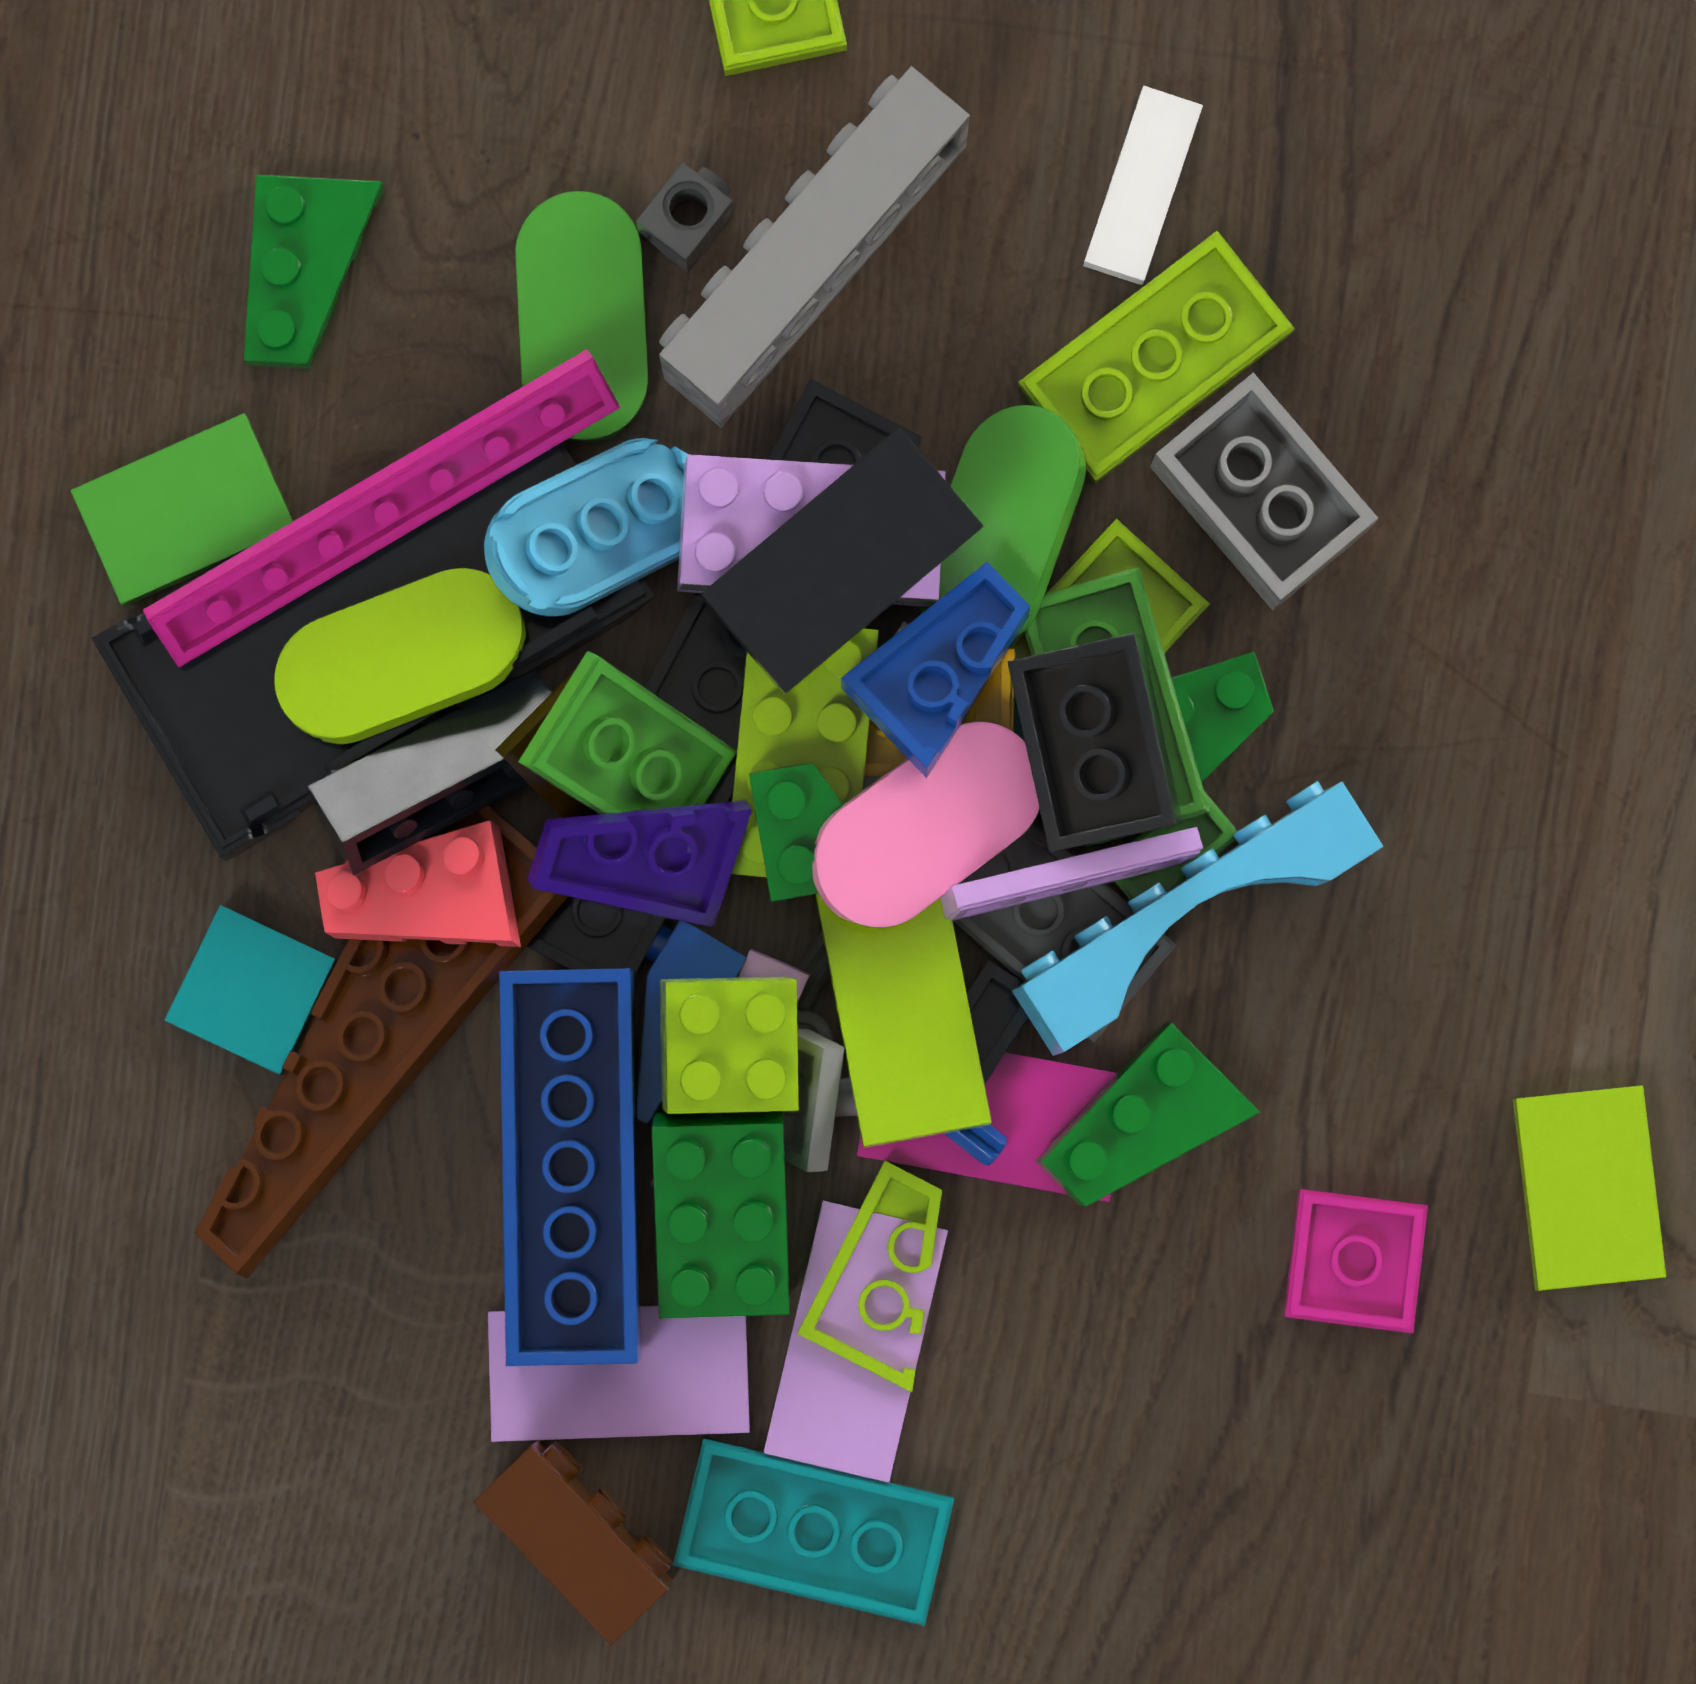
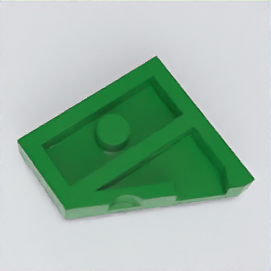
M1255 652L1171 678L1201 783L1274 712Z
M813 762L749 773L771 902L818 894L812 872V861H814V851L817 845L815 842L824 822L844 804Z

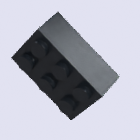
M1131 633L1008 661L1049 853L1183 823L1141 634Z

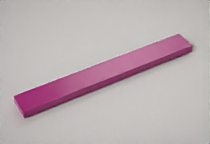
M586 349L143 609V612L179 668L621 407L593 356Z

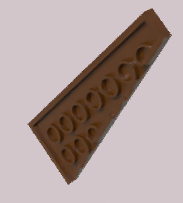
M491 805L423 840L489 820L500 827L521 947L499 946L496 943L468 942L467 945L445 944L440 940L407 939L406 942L348 940L310 1013L315 1018L297 1053L291 1050L282 1066L287 1072L268 1108L261 1106L252 1125L256 1126L254 1135L236 1168L229 1167L195 1232L237 1275L248 1278L499 980V971H506L567 899L568 896L532 888L527 878L537 846Z

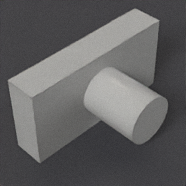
M797 1029L799 1111H784L785 1161L805 1172L828 1171L835 1117L857 1116L850 1078H840L844 1047L809 1029Z

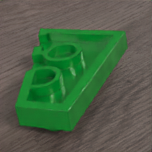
M256 175L244 362L246 365L310 369L338 302L337 295L351 261L355 260L363 241L362 235L373 208L377 207L385 188L382 181Z
M1164 1023L1035 1162L1079 1206L1087 1207L1255 1116L1260 1111L1173 1023Z

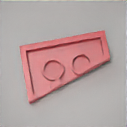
M491 820L419 841L355 875L351 873L346 863L315 872L324 932L333 938L406 942L407 939L440 940L445 944L466 945L468 942L496 943L499 946L521 947L501 830Z

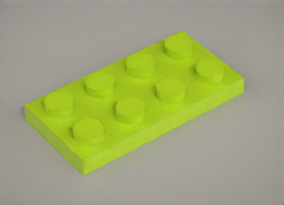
M862 629L786 695H783L747 652L732 802L746 800L751 806L752 812L731 874L767 878L749 773L813 762L843 804H846L863 791L870 718L841 689V678L877 650L879 630Z

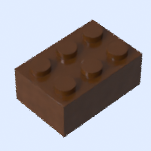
M538 1440L473 1502L612 1646L669 1590L674 1578L667 1570L670 1569L669 1566L673 1562L648 1535L643 1536L639 1541L631 1535L621 1524L628 1516L627 1513L603 1488H600L593 1495L576 1477L583 1469L582 1466L559 1442L555 1441L547 1447L541 1440Z

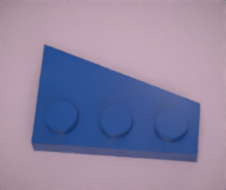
M986 562L841 678V689L927 779L1029 618L1030 605Z

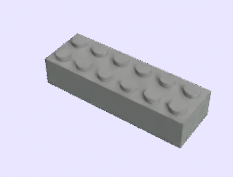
M911 66L899 80L893 75L884 80L868 102V105L873 108L870 114L858 127L850 122L842 128L827 148L826 152L832 156L816 175L807 170L800 176L785 196V200L790 204L774 223L770 219L765 218L758 224L743 245V248L748 253L732 271L727 266H723L717 271L701 293V296L706 299L703 305L691 318L681 314L662 335L659 344L664 349L659 354L664 380L719 427L722 428L966 148L970 114L914 67Z

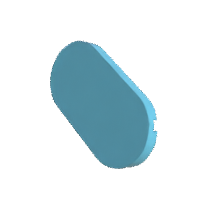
M636 438L608 449L513 496L494 515L485 535L484 554L486 565L496 586L511 602L526 611L543 616H563L576 612L677 561L680 550L684 464L687 453L675 446L669 449L664 445L656 444L659 440Z

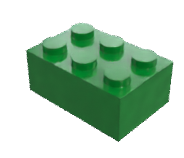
M664 1110L656 1111L652 1123L659 1319L789 1315L790 1292L784 1111L667 1114Z

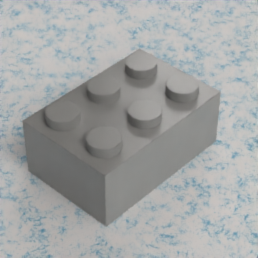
M1254 372L1155 454L1150 466L1272 611L1367 533L1378 519Z

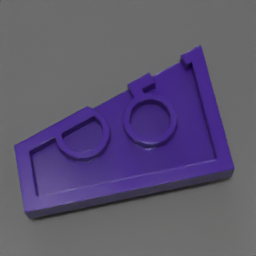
M745 800L546 819L527 880L533 889L714 927L752 808Z

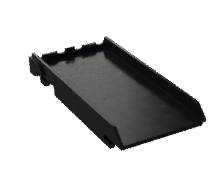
M563 442L179 668L148 622L145 614L125 619L91 638L220 858L229 861L283 829L300 816L303 811L313 806L314 803L308 786L321 780L330 770L346 767L379 750L381 746L399 736H406L434 722L443 712L451 708L463 707L492 692L493 689L354 743L334 744L322 741L321 738L307 735L287 717L277 699L275 669L278 658L290 638L302 627L319 618L445 570L467 568L479 570L490 575L485 560L484 541L492 518L513 496L576 466ZM644 577L571 614L543 616L520 608L525 621L526 638L522 652L521 650L519 651L518 658L513 663L514 668L505 680L519 678L535 669L540 672L629 619L655 598Z

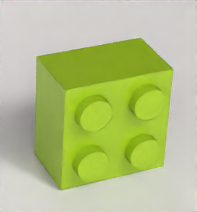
M788 976L659 979L661 1108L667 1114L799 1111L797 979Z

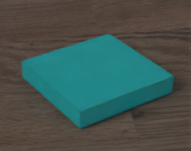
M220 905L164 1021L283 1076L286 1069L282 1068L290 1051H295L312 1015L310 1013L338 960Z

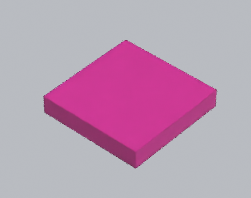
M1298 1189L1283 1317L1413 1333L1428 1205Z

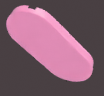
M988 722L961 724L927 779L906 758L836 810L819 830L815 842L817 845L814 851V861H812L814 884L824 903L840 918L866 927H889L904 923L943 896L951 886L959 884L1021 837L1033 823L1040 808L1025 741L1013 731L998 724Z

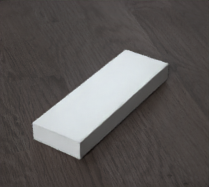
M1143 85L1083 264L1084 267L1143 286L1203 105Z

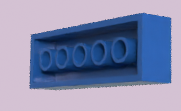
M626 968L499 971L506 1366L637 1364L641 1359L634 970Z

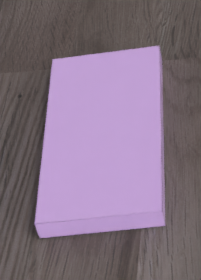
M823 1201L763 1453L889 1483L910 1391L797 1334L860 1210ZM873 1213L815 1328L903 1373L904 1367L916 1369L948 1230L936 1229L931 1267L919 1273H908L901 1271L892 1263L888 1256L887 1244L890 1235L896 1227L911 1221ZM916 1228L906 1229L896 1238L894 1244L895 1255L904 1265L911 1267L919 1266L924 1234L922 1230ZM883 1279L894 1281L904 1288L909 1298V1306L924 1310L921 1334L909 1333L911 1322L909 1317L893 1330L879 1331L868 1326L859 1314L858 1308L859 1297L864 1288L875 1280ZM887 1286L871 1290L865 1301V1311L868 1317L879 1324H889L895 1321L900 1316L903 1308L900 1294L895 1289Z
M659 1305L640 1306L641 1359L637 1364L506 1366L505 1311H489L491 1442L750 1433L746 1316L659 1319Z

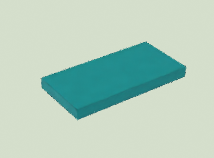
M703 1438L673 1566L925 1626L954 1497L892 1482L879 1481L766 1454L763 1451Z

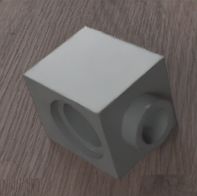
M682 162L636 220L638 234L677 266L689 273L734 216L733 200L728 197L731 189L719 176L709 169L701 167L696 173ZM685 201H696L705 207L707 213L698 224L684 226L672 218V213L676 206Z

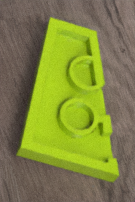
M884 1161L797 1332L798 1335L910 1392L913 1391L916 1369L904 1367L902 1373L816 1329L815 1326L873 1213L911 1221L896 1227L889 1237L887 1244L888 1256L897 1268L908 1273H919L931 1267L942 1189ZM916 1228L922 1230L924 1234L919 1266L911 1267L904 1265L898 1260L895 1255L894 1244L901 1232L906 1229ZM887 1279L875 1280L864 1288L859 1297L858 1308L859 1314L868 1326L879 1331L893 1330L909 1317L911 1318L909 1333L921 1334L924 1310L909 1306V1298L904 1288L896 1282ZM877 1287H891L902 1298L903 1308L901 1314L895 1321L889 1324L874 1322L865 1311L866 1297L871 1290Z

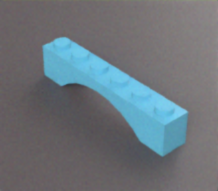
M1318 781L1309 785L1285 801L1291 812L1271 824L1266 814L1233 834L1239 845L1219 858L1214 849L1211 848L1181 867L1180 869L1186 879L1170 890L1165 891L1162 884L1158 882L1129 900L1127 903L1134 913L1115 925H1112L1108 917L1105 916L1076 934L1074 937L1080 947L1059 960L1052 950L1020 970L1027 981L1013 989L1012 992L1051 1054L1054 1056L1067 1051L1118 1018L1128 986L1145 955L1172 924L1196 905L1220 893L1248 885L1291 883L1318 886L1331 881L1384 847L1344 783L1340 782L1326 790H1323Z

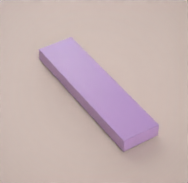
M1189 828L954 885L940 897L945 918L953 921L1187 864L1200 853L1203 846L1198 828Z

